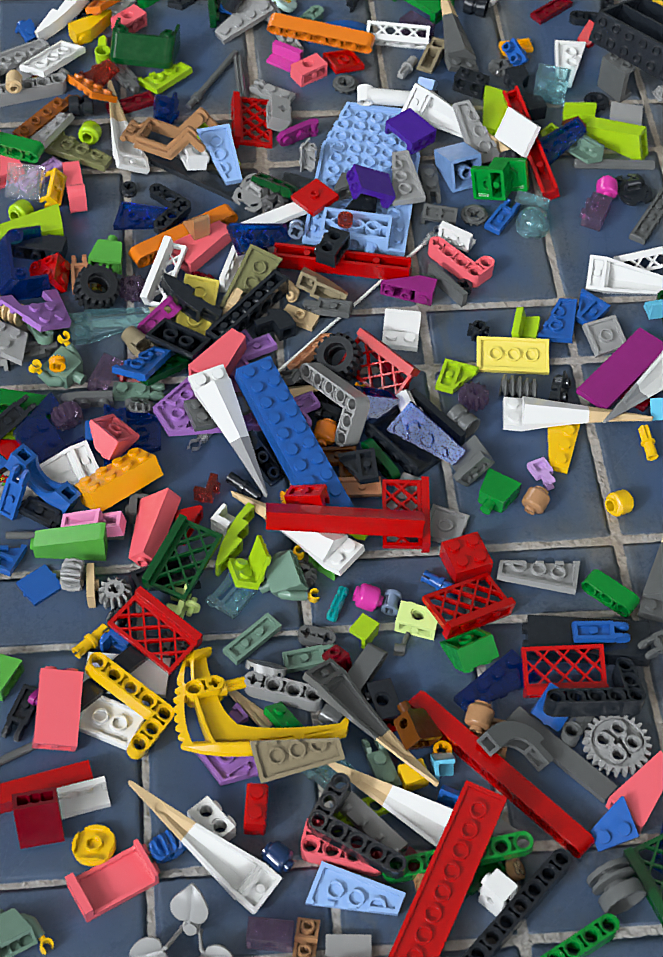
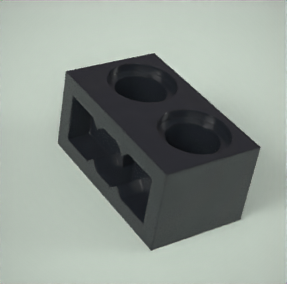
M460 66L454 75L453 91L482 100L485 86H489L490 76Z
M330 227L323 234L321 242L315 246L316 262L335 268L350 246V233Z

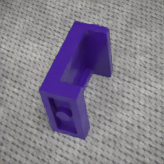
M409 108L389 118L385 123L384 133L388 135L393 132L407 144L406 150L409 151L411 156L434 143L437 130L414 110Z
M354 164L347 172L346 179L353 199L356 200L360 194L379 198L382 208L388 209L396 198L389 173Z

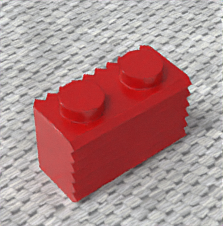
M247 784L244 813V834L264 836L266 834L269 790L267 784Z

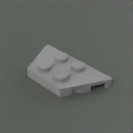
M0 321V357L22 366L28 343V333Z

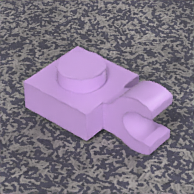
M541 457L528 462L527 469L535 480L542 479L547 491L554 489L552 483L556 482V480L552 476L553 468L547 460Z

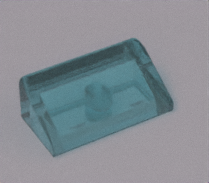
M520 190L517 192L515 198L517 203L544 211L550 208V199Z

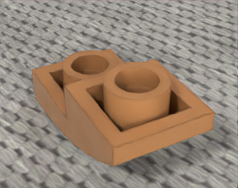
M298 917L292 957H316L320 920Z

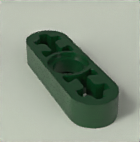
M372 438L361 442L362 450L375 449L377 469L386 479H400L401 475L396 465Z

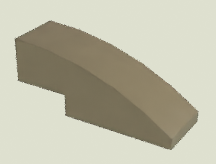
M432 37L422 54L416 70L429 74L435 71L445 54L444 39Z
M306 267L301 270L295 287L309 292V296L315 299L321 297L346 300L348 293L334 282Z

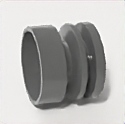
M625 857L613 859L603 864L587 877L586 882L592 888L593 894L600 896L598 903L605 914H620L638 904L646 896L647 892L638 878H632L635 871L630 867V863Z

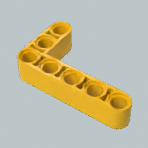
M94 652L86 663V674L146 720L127 746V754L130 758L135 760L141 759L169 726L175 715L173 707L101 652ZM92 663H97L100 667H95ZM109 676H114L117 680H112ZM125 688L132 689L134 693L127 692ZM142 701H147L150 706L144 705ZM159 714H164L167 719L161 718ZM147 729H152L155 734H150ZM134 744H139L142 749H137Z

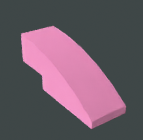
M98 508L63 514L61 527L106 522L107 537L124 536L127 521L122 511L102 513L101 509Z

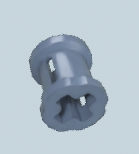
M293 219L290 222L288 235L291 238L299 239L302 237L304 232L303 221Z
M388 589L384 593L385 602L381 607V611L386 615L396 616L402 594L397 590Z

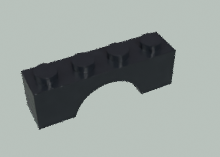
M524 64L506 68L505 75L503 76L504 84H507L509 91L515 89L514 86L518 85L531 120L545 119L547 105L542 96L533 95L525 90L528 87L529 73Z

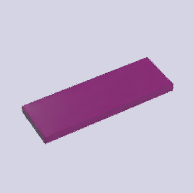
M638 328L577 388L576 393L598 408L610 409L663 351V341L644 329Z

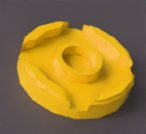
M99 824L89 825L84 828L85 830L78 832L74 836L72 852L75 859L82 865H101L107 862L115 853L116 838L106 826Z

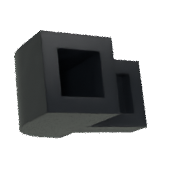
M277 308L268 309L267 316L254 320V332L259 337L274 331L279 341L296 336V323L285 310Z

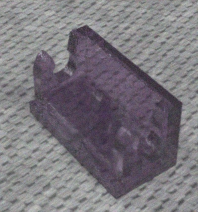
M104 353L89 378L87 390H107L115 376L112 373V366L116 364L121 366L122 360Z

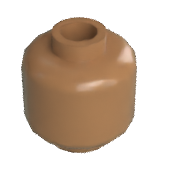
M538 485L530 487L521 501L525 507L524 510L531 515L535 513L542 514L550 502L549 492Z
M475 700L474 703L468 705L464 721L470 727V731L482 733V730L491 728L495 712L491 708L490 703Z

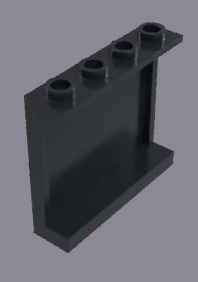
M414 388L410 393L417 407L423 410L425 423L407 429L402 422L401 411L397 406L372 424L367 420L364 433L368 439L372 438L406 473L419 477L465 444L466 432Z

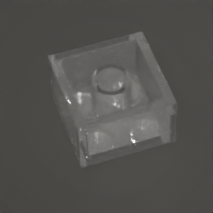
M8 162L5 197L40 202V198L44 196L46 168L41 165Z

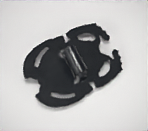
M628 174L627 176L630 178L627 180L623 179L622 175L615 177L617 182L622 181L621 185H618V195L626 205L636 206L640 201L648 204L652 200L651 189L645 184L644 179L639 174Z

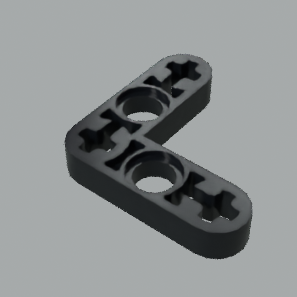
M600 0L599 11L614 5V0ZM574 10L570 12L569 22L576 26H586L589 18L594 19L591 21L595 23L598 12Z
M160 183L152 184L149 187L150 197L168 208L153 222L156 234L175 227L191 212V202L185 197ZM174 198L173 201H167L166 199ZM169 215H176L177 217H175V218H169L168 216H169Z

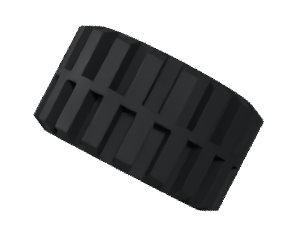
M95 263L94 266L88 264L87 267H83L81 272L78 273L73 286V294H75V300H79L78 304L85 306V310L91 309V312L94 313L98 310L100 313L104 309L106 311L109 310L110 306L114 305L120 293L121 285L119 284L121 281L120 278H117L118 274L112 272L113 269L111 267L106 268L105 264L99 266V263ZM92 282L99 283L105 288L106 292L101 294L95 293L89 288L88 284Z
M337 332L335 335L331 333L329 334L330 337H323V342L319 341V347L315 348L314 351L317 353V355H314V360L323 364L342 379L350 381L352 376L356 377L358 375L356 373L358 370L361 371L362 367L360 364H364V359L361 357L364 354L361 351V347L347 334L343 335ZM340 350H346L344 361L339 365L332 366L334 354Z

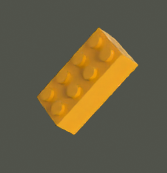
M132 448L126 455L113 459L112 463L98 468L92 475L82 477L78 483L74 484V487L82 493L80 496L82 505L90 509L100 508L103 512L164 474L156 455L141 448Z

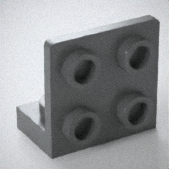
M476 435L471 437L448 458V461L456 471L453 475L454 479L466 487L495 463Z

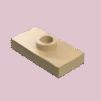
M287 304L284 308L292 316L296 326L312 332L320 320L319 315L291 304Z
M87 563V604L89 608H96V591L100 588L99 579H96L94 563Z

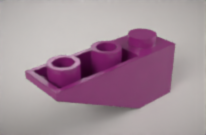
M418 275L382 280L380 294L431 306L436 292L437 279Z

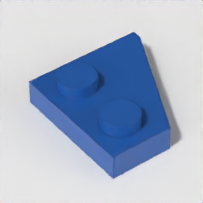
M582 289L575 321L583 325L584 323L601 319L610 310L611 305Z
M21 544V548H9L8 545H0L1 574L12 575L26 554L27 545Z

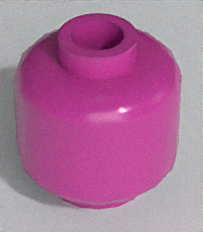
M606 175L597 180L596 195L599 199L610 201L617 196L618 182L615 178Z
M362 583L356 587L352 601H355L356 607L373 612L377 607H381L384 596H381V589L379 587Z

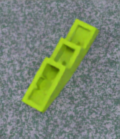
M249 502L236 516L222 541L215 563V575L218 577L228 567L229 558H236L243 551V539L249 534V522L254 518V505Z

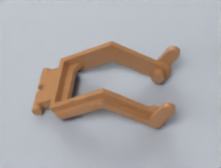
M200 107L179 127L148 117L141 124L132 119L119 139L122 142L129 141L134 143V148L172 160L189 143L199 152H204L206 146L197 138L198 133L196 129L204 122L209 127L219 124L205 109ZM151 132L173 138V140L168 145L147 138Z

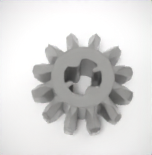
M66 558L60 570L62 590L71 592L81 591L86 574L84 560L79 558Z
M117 576L114 580L108 577L107 582H101V588H98L100 604H103L105 609L111 607V610H115L117 607L122 608L131 599V586L126 583L125 578L119 581Z

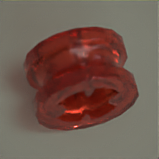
M348 211L340 212L338 214V226L350 228L353 225V215Z

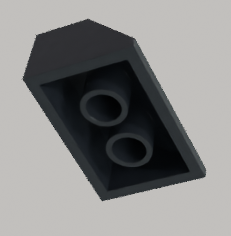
M167 318L161 320L145 335V338L153 344L171 350V352L191 361L195 360L211 346L212 339Z

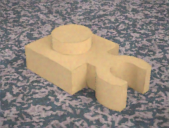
M235 288L222 310V316L243 298L241 296L243 293L241 289Z

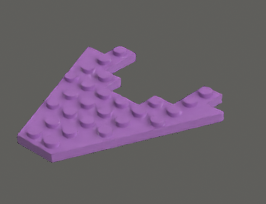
M246 329L241 331L246 336L247 349L229 377L235 392H240L234 380L236 369L250 364L249 360L277 350V343L269 333L252 339ZM188 377L153 406V413L169 437L222 433L219 427L204 431H194L183 406L184 400L197 399L188 381ZM309 391L294 397V400L310 427L312 426V420L307 413L320 408V402L314 393ZM253 413L243 416L247 431L252 429L257 432L262 431Z

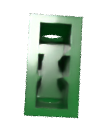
M489 468L478 497V502L482 504L480 507L481 512L489 515L492 510L503 513L519 496L522 483Z

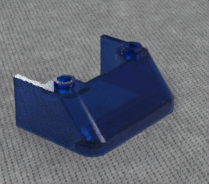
M40 225L11 229L1 238V296L12 295L18 301L39 298L44 290H51L48 274L30 276L27 268H14L11 244H18L23 240L41 237Z

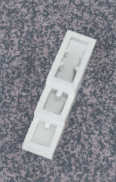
M65 0L58 10L52 8L35 30L37 38L47 40L55 35L83 10L89 0Z

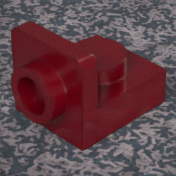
M337 644L321 655L325 661L331 658L346 670L347 673L352 667L350 654Z

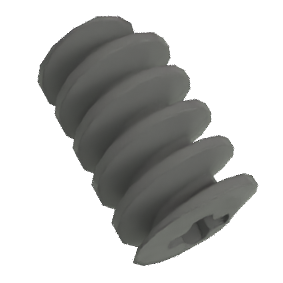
M504 374L500 383L499 396L503 392L504 397L511 393L513 398H515L516 394H518L519 398H522L524 395L536 398L538 384L536 379H533L530 383L529 378L522 382L520 376L515 381L513 375L508 380L507 375Z

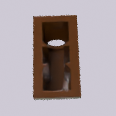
M408 700L397 705L401 715L394 720V725L406 751L430 748L443 737L424 708L412 709Z

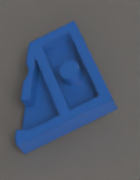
M624 796L620 797L590 830L598 852L640 837Z

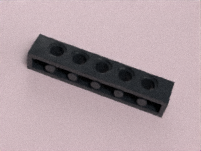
M277 270L271 272L205 331V336L212 338L211 345L231 328L241 332L253 325L254 320L263 316L268 309L273 307L288 293L289 278Z

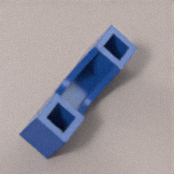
M24 443L10 454L5 464V467L10 472L14 464L21 465L20 475L17 477L19 479L25 469L30 470V479L26 485L47 504L61 510L62 514H66L74 508L82 495L68 481L58 483L47 477L40 468L38 455Z

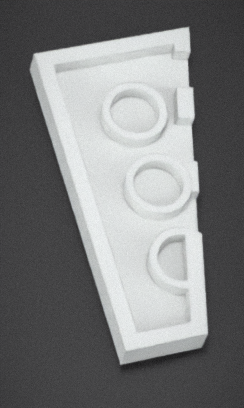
M555 40L556 87H572L586 42Z

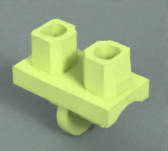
M185 584L184 588H174L176 592L184 595L187 586ZM190 594L186 602L171 596V600L178 601V605L171 603L166 605L182 619L185 613L191 617L192 613H198L201 608L197 603L198 599L196 597L191 599L192 594Z

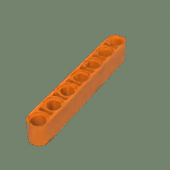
M272 13L267 26V31L271 34L364 54L371 53L375 42V36L370 32L280 13Z
M222 204L201 214H209L210 224L221 221L230 227L238 220V215L228 204ZM182 223L133 246L129 250L128 255L139 268L146 267L154 263L164 235L170 236L174 242L190 233Z

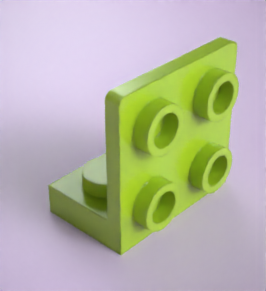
M257 535L248 560L229 558L227 566L235 587L258 590L260 584L264 581L266 568L271 563V555L267 550L262 535Z

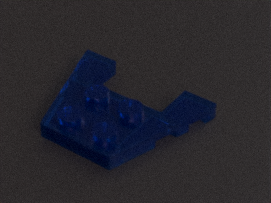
M52 392L13 431V436L20 445L24 443L38 455L39 463L45 462L70 446L85 441V438L82 436L66 445L46 416L59 410L61 407Z
M103 404L104 416L114 414L119 419H123L125 424L140 435L139 439L122 456L126 455L132 448H141L149 453L162 450L161 423L156 415L126 411V408L119 407V409L111 408V405ZM104 458V466L112 463V460Z

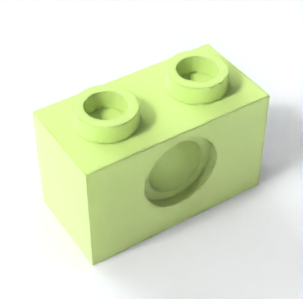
M401 600L394 631L401 633L409 632L410 635L434 641L438 621L426 606L418 605L411 601Z

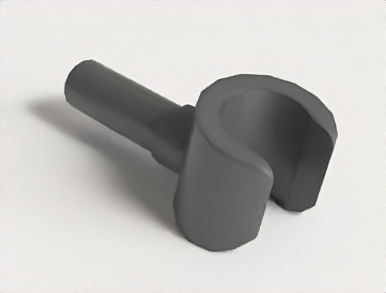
M409 632L405 633L401 644L395 643L394 656L405 655L406 644L410 637Z

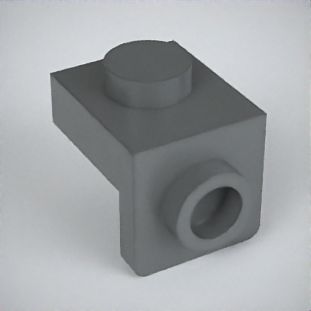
M137 493L130 495L129 504L125 506V516H129L130 524H135L139 499L149 496V494Z

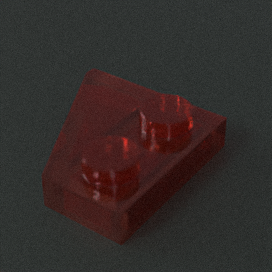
M108 58L100 64L91 66V70L85 73L80 71L78 74L92 80L93 84L96 83L104 87L120 69Z

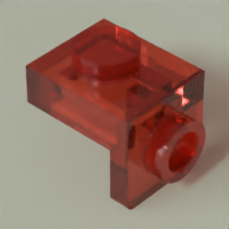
M210 473L206 488L194 486V500L213 504L215 494H219L221 482H218V474Z

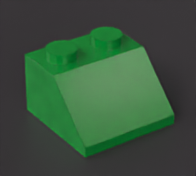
M479 628L440 642L442 649L453 666L464 673L472 672L476 669L475 667L493 662V659L499 657L493 634Z

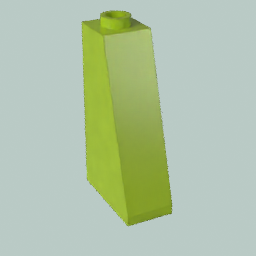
M486 85L483 97L482 125L487 128L488 133L495 137L507 111V106L502 93L504 90Z
M593 117L586 124L587 136L601 143L605 148L632 160H644L649 154L646 126Z
M59 204L0 224L2 249L10 248V244L49 234L64 236Z

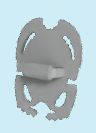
M258 173L246 176L242 180L240 187L236 188L232 197L236 204L241 205L240 202L245 203L248 206L245 207V210L253 213L262 208L261 201L268 194L267 187L262 188L250 180L253 175ZM238 193H241V199L238 198Z

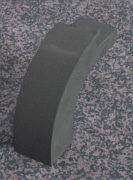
M517 721L499 722L476 740L490 757L504 747L520 751L538 772L554 759L540 743L544 737L532 727Z

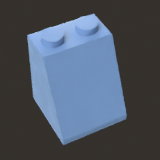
M465 142L434 149L435 165L451 192L455 193L472 188L471 167L482 166L481 153Z

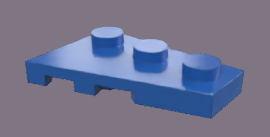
M559 298L551 311V316L548 321H545L541 332L538 333L537 339H549V342L572 343L577 299Z
M154 346L139 353L136 359L132 360L129 358L121 366L117 364L112 366V373L134 378L138 381H146L171 357V350Z

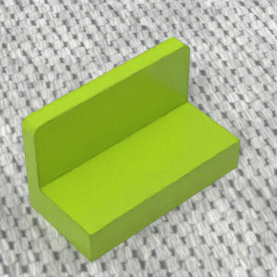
M565 102L562 121L579 116L586 125L595 117L596 102Z
M517 307L511 332L512 338L537 339L541 320L540 316L526 317L524 307Z

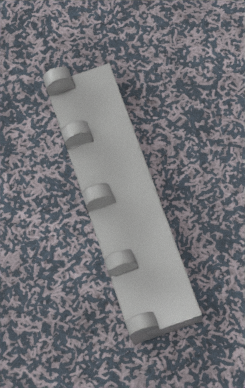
M351 790L340 813L360 832L399 853L406 849L408 843ZM329 801L333 806L335 805L334 801Z

